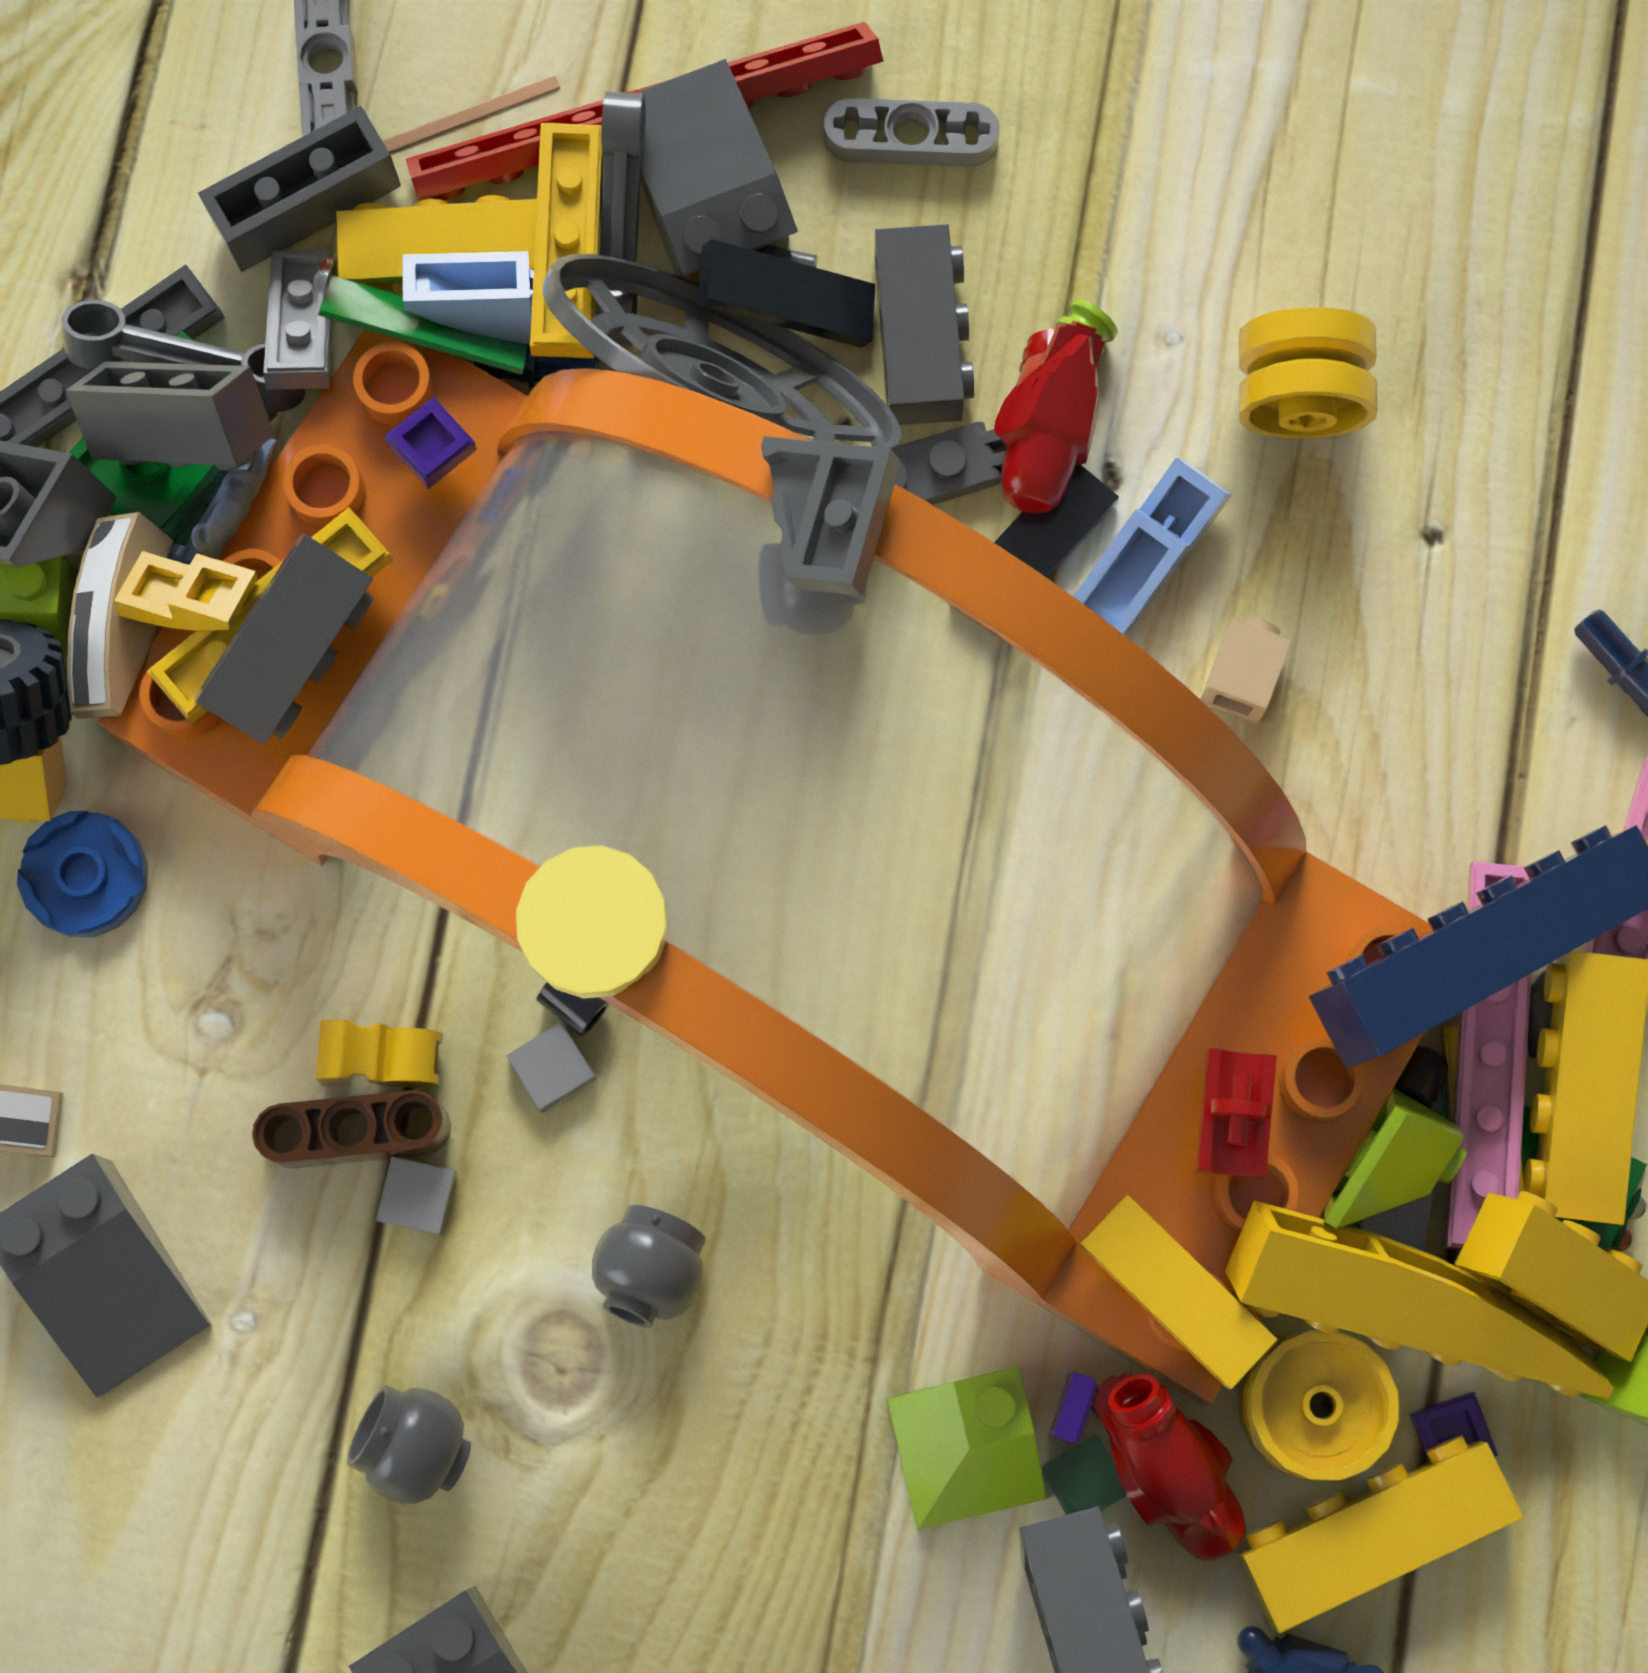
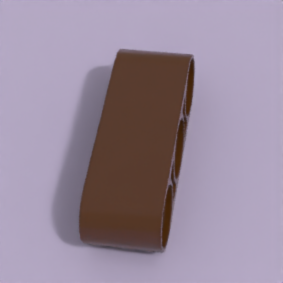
M408 1090L279 1103L269 1106L258 1115L254 1122L252 1138L258 1152L270 1161L285 1168H305L431 1154L445 1144L450 1135L451 1122L448 1112L432 1096L422 1091ZM417 1107L429 1108L433 1115V1126L429 1133L417 1140L407 1139L402 1130V1123L406 1114ZM354 1113L363 1114L368 1123L364 1139L356 1145L350 1147L343 1146L338 1138V1127L341 1121ZM298 1120L302 1128V1138L298 1146L292 1151L278 1153L273 1142L277 1127L285 1121Z

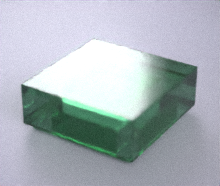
M1097 1434L1041 1465L1042 1475L1065 1515L1100 1506L1102 1511L1127 1496L1118 1478L1116 1466Z

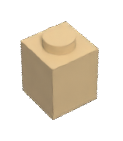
M1232 617L1200 700L1205 705L1258 724L1267 710L1292 639L1279 635V628L1265 620L1248 617L1241 621Z

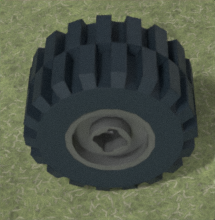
M0 619V765H5L16 760L30 758L37 755L39 750L52 747L58 742V737L67 733L70 728L69 721L72 720L63 652L59 640L54 639V634L47 629H38L35 624L14 622L10 619Z

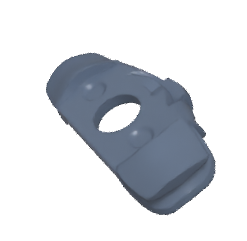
M269 439L253 453L254 457L249 463L239 468L231 469L224 476L221 486L199 523L193 528L185 545L174 544L168 553L167 559L190 565L196 553L213 559H218L226 549V544L238 532L240 521L244 520L248 515L252 500L256 498L263 481L265 482L269 462L277 442L276 439Z

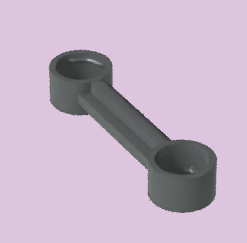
M606 91L601 127L604 164L600 255L637 262L640 171L646 127L645 94ZM609 289L625 313L637 314L638 295ZM596 301V315L605 313ZM621 332L607 335L619 345L633 346Z
M85 300L75 303L67 308L62 315L65 355L77 366L95 369L105 361L121 362L123 359L140 363L251 366L266 412L288 411L298 406L305 397V389L266 390L265 380L261 378L264 376L265 343L256 345L246 353L127 325L123 311L113 303L103 300ZM95 332L105 333V335H101V336H85V335H84V334L95 333Z

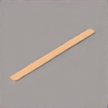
M554 75L382 141L390 153L557 90L560 86Z

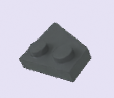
M764 436L761 450L763 458L769 464L775 494L770 495L774 520L782 530V541L779 547L785 577L796 589L862 597L901 461L893 450L889 448Z

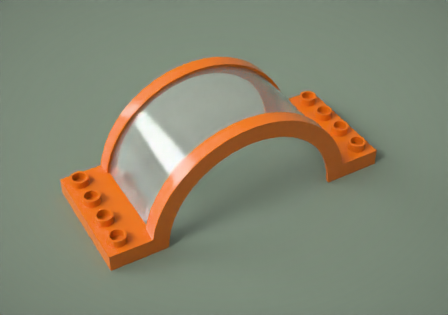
M364 329L331 377L330 388L323 389L269 468L265 482L263 481L259 493L252 500L248 515L244 520L240 521L238 532L226 544V549L217 559L256 571L258 581L285 559L301 534H307L310 537L314 536L348 507L351 508L393 558L391 563L372 577L374 579L366 591L373 595L374 599L363 618L354 629L343 624L330 644L331 647L338 651V654L325 676L318 684L307 679L294 699L296 703L302 706V709L289 731L282 739L271 734L266 744L262 745L210 711L191 724L147 673V670L195 632L194 630L161 627L152 640L151 648L121 716L100 717L97 723L117 742L315 863L323 866L329 856H334L367 869L441 906L521 952L523 951L517 940L516 909L526 882L545 861L571 848L600 845L630 854L652 873L667 903L669 934L659 961L647 975L644 973L638 981L629 985L630 988L614 996L599 998L712 1067L864 1169L954 1238L972 1256L977 1267L1201 1405L1212 1404L1223 1385L1086 1253L1079 1244L1126 1195H1129L1240 1302L1225 1269L1253 1201L1319 1218L1424 1035L1422 1033L1381 1057L1346 1069L1308 996L1331 984L1326 974L1327 971L1362 954L1369 964L1382 957L1377 947L1378 944L1410 928H1414L1417 936L1420 937L1432 930L1429 923L1308 853L1306 837L1296 812L1280 786L1263 764L1208 706L1148 653L1041 573L922 498L896 484L894 485L862 597L796 589L784 575L779 547L782 541V530L774 520L770 495L775 494L770 466L763 458L761 443L764 436L812 440L750 412L703 394L662 381L618 371L590 368L561 370L544 376L527 396L462 357ZM432 397H435L475 441L477 450L430 489H427L387 445L384 436ZM1208 1048L1240 1053L1277 1055L1267 1176L1265 1179L1195 1171L1206 1050ZM1247 1309L1258 1321L1261 1320L1262 1315Z

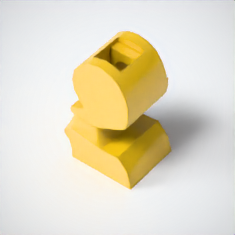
M321 1019L316 1080L322 1086L349 1085L350 1079L355 1075L365 1077L371 1084L386 1087L421 1088L438 1086L440 1076L436 1074L439 1044H442L443 1033L420 1028H388V1025L382 1023L359 1026L350 1020Z

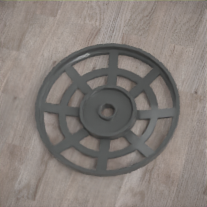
M570 254L558 258L551 265L543 282V296L548 308L572 336L612 370L662 381L703 394L750 412L792 432L813 436V439H810L812 441L834 443L835 440L871 442V447L889 448L895 452L902 433L898 420L887 404L852 371L790 329L697 305L699 284L644 264L595 254ZM587 287L605 313L596 315L590 321L577 309L565 291ZM609 289L639 295L683 310L684 328L654 318L625 313ZM709 322L754 343L791 365L792 368L778 374H773L745 356L708 339ZM621 332L641 352L640 356L638 357L621 347L607 335ZM814 382L846 407L862 426L830 424L819 409L797 390ZM787 404L792 409H794L802 419L784 415L787 409Z

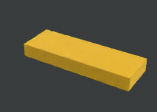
M1126 1195L1079 1244L1086 1253L1228 1390L1232 1389L1278 1340L1129 1195Z

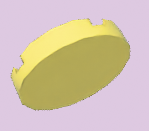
M602 845L571 848L545 861L526 882L516 909L517 940L531 968L556 990L580 998L614 996L630 988V984L638 981L644 973L647 975L657 964L669 934L667 903L652 873L630 854Z

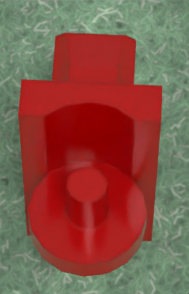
M1208 1048L1206 1050L1196 1172L1256 1179L1266 1178L1277 1055L1240 1053L1217 1048Z

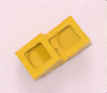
M142 551L114 599V603L119 616L139 622L182 630H229L258 578L256 571L197 553L191 564L187 565Z

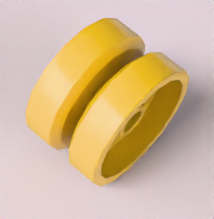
M1328 307L1291 308L1269 312L1249 320L1239 329V369L1247 376L1239 384V422L1250 431L1265 436L1287 439L1332 437L1366 427L1376 419L1378 410L1377 379L1369 372L1375 366L1377 357L1376 326L1368 317L1349 310Z
M1305 1331L1276 1341L1245 1374L1239 1389V1420L1250 1447L1271 1468L1296 1479L1344 1480L1368 1470L1389 1449L1399 1423L1398 1389L1387 1364L1365 1342L1342 1332L1331 1334L1323 1331ZM1319 1392L1326 1396L1321 1405L1329 1409L1326 1418H1317L1310 1410V1400L1314 1394Z

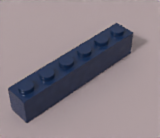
M1607 825L1595 829L1571 842L1576 852L1574 855L1564 859L1560 850H1557L1523 867L1529 879L1516 885L1512 875L1476 892L1481 904L1468 911L1464 902L1461 901L1427 918L1432 929L1428 933L1418 937L1414 928H1410L1378 944L1377 947L1382 955L1381 958L1368 964L1362 954L1327 971L1326 974L1331 984L1308 997L1345 1068L1347 1069L1383 1056L1647 910L1648 845L1638 826L1635 825L1614 835H1611Z

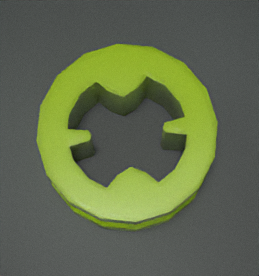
M1076 299L1070 305V317L1063 316L1056 323V326L1062 325V322L1071 324L1073 320L1096 328V333L1102 336V341L1104 342L1113 341L1118 334L1116 325L1106 313L1094 304L1082 299Z

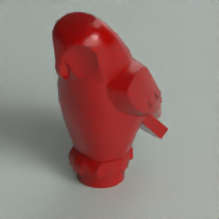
M1073 320L1071 324L1062 322V325H1057L1055 329L1040 330L1029 337L1027 347L1023 351L1017 384L1003 401L995 420L994 433L1006 445L1002 467L1003 494L1007 503L1022 512L1040 514L1049 512L1057 507L1068 489L1075 465L1086 464L1091 449L1099 411L1097 367L1105 342L1102 341V336L1096 333V328Z
M1123 1373L1118 1377L1115 1374L1110 1376L1097 1386L1090 1409L1110 1436L1109 1441L1118 1478L1140 1517L1147 1526L1165 1524L1179 1545L1197 1559L1203 1561L1218 1560L1232 1553L1245 1538L1246 1524L1243 1509L1225 1481L1233 1461L1228 1449L1212 1431L1196 1420L1188 1419L1174 1404L1166 1387L1160 1385L1153 1375H1133L1132 1373L1127 1375Z

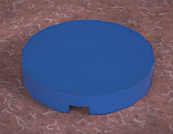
M69 811L52 818L51 821H46L28 838L22 851L24 856L21 860V869H18L17 886L24 905L41 924L68 937H96L120 927L137 910L147 889L148 862L140 841L119 820L100 813Z

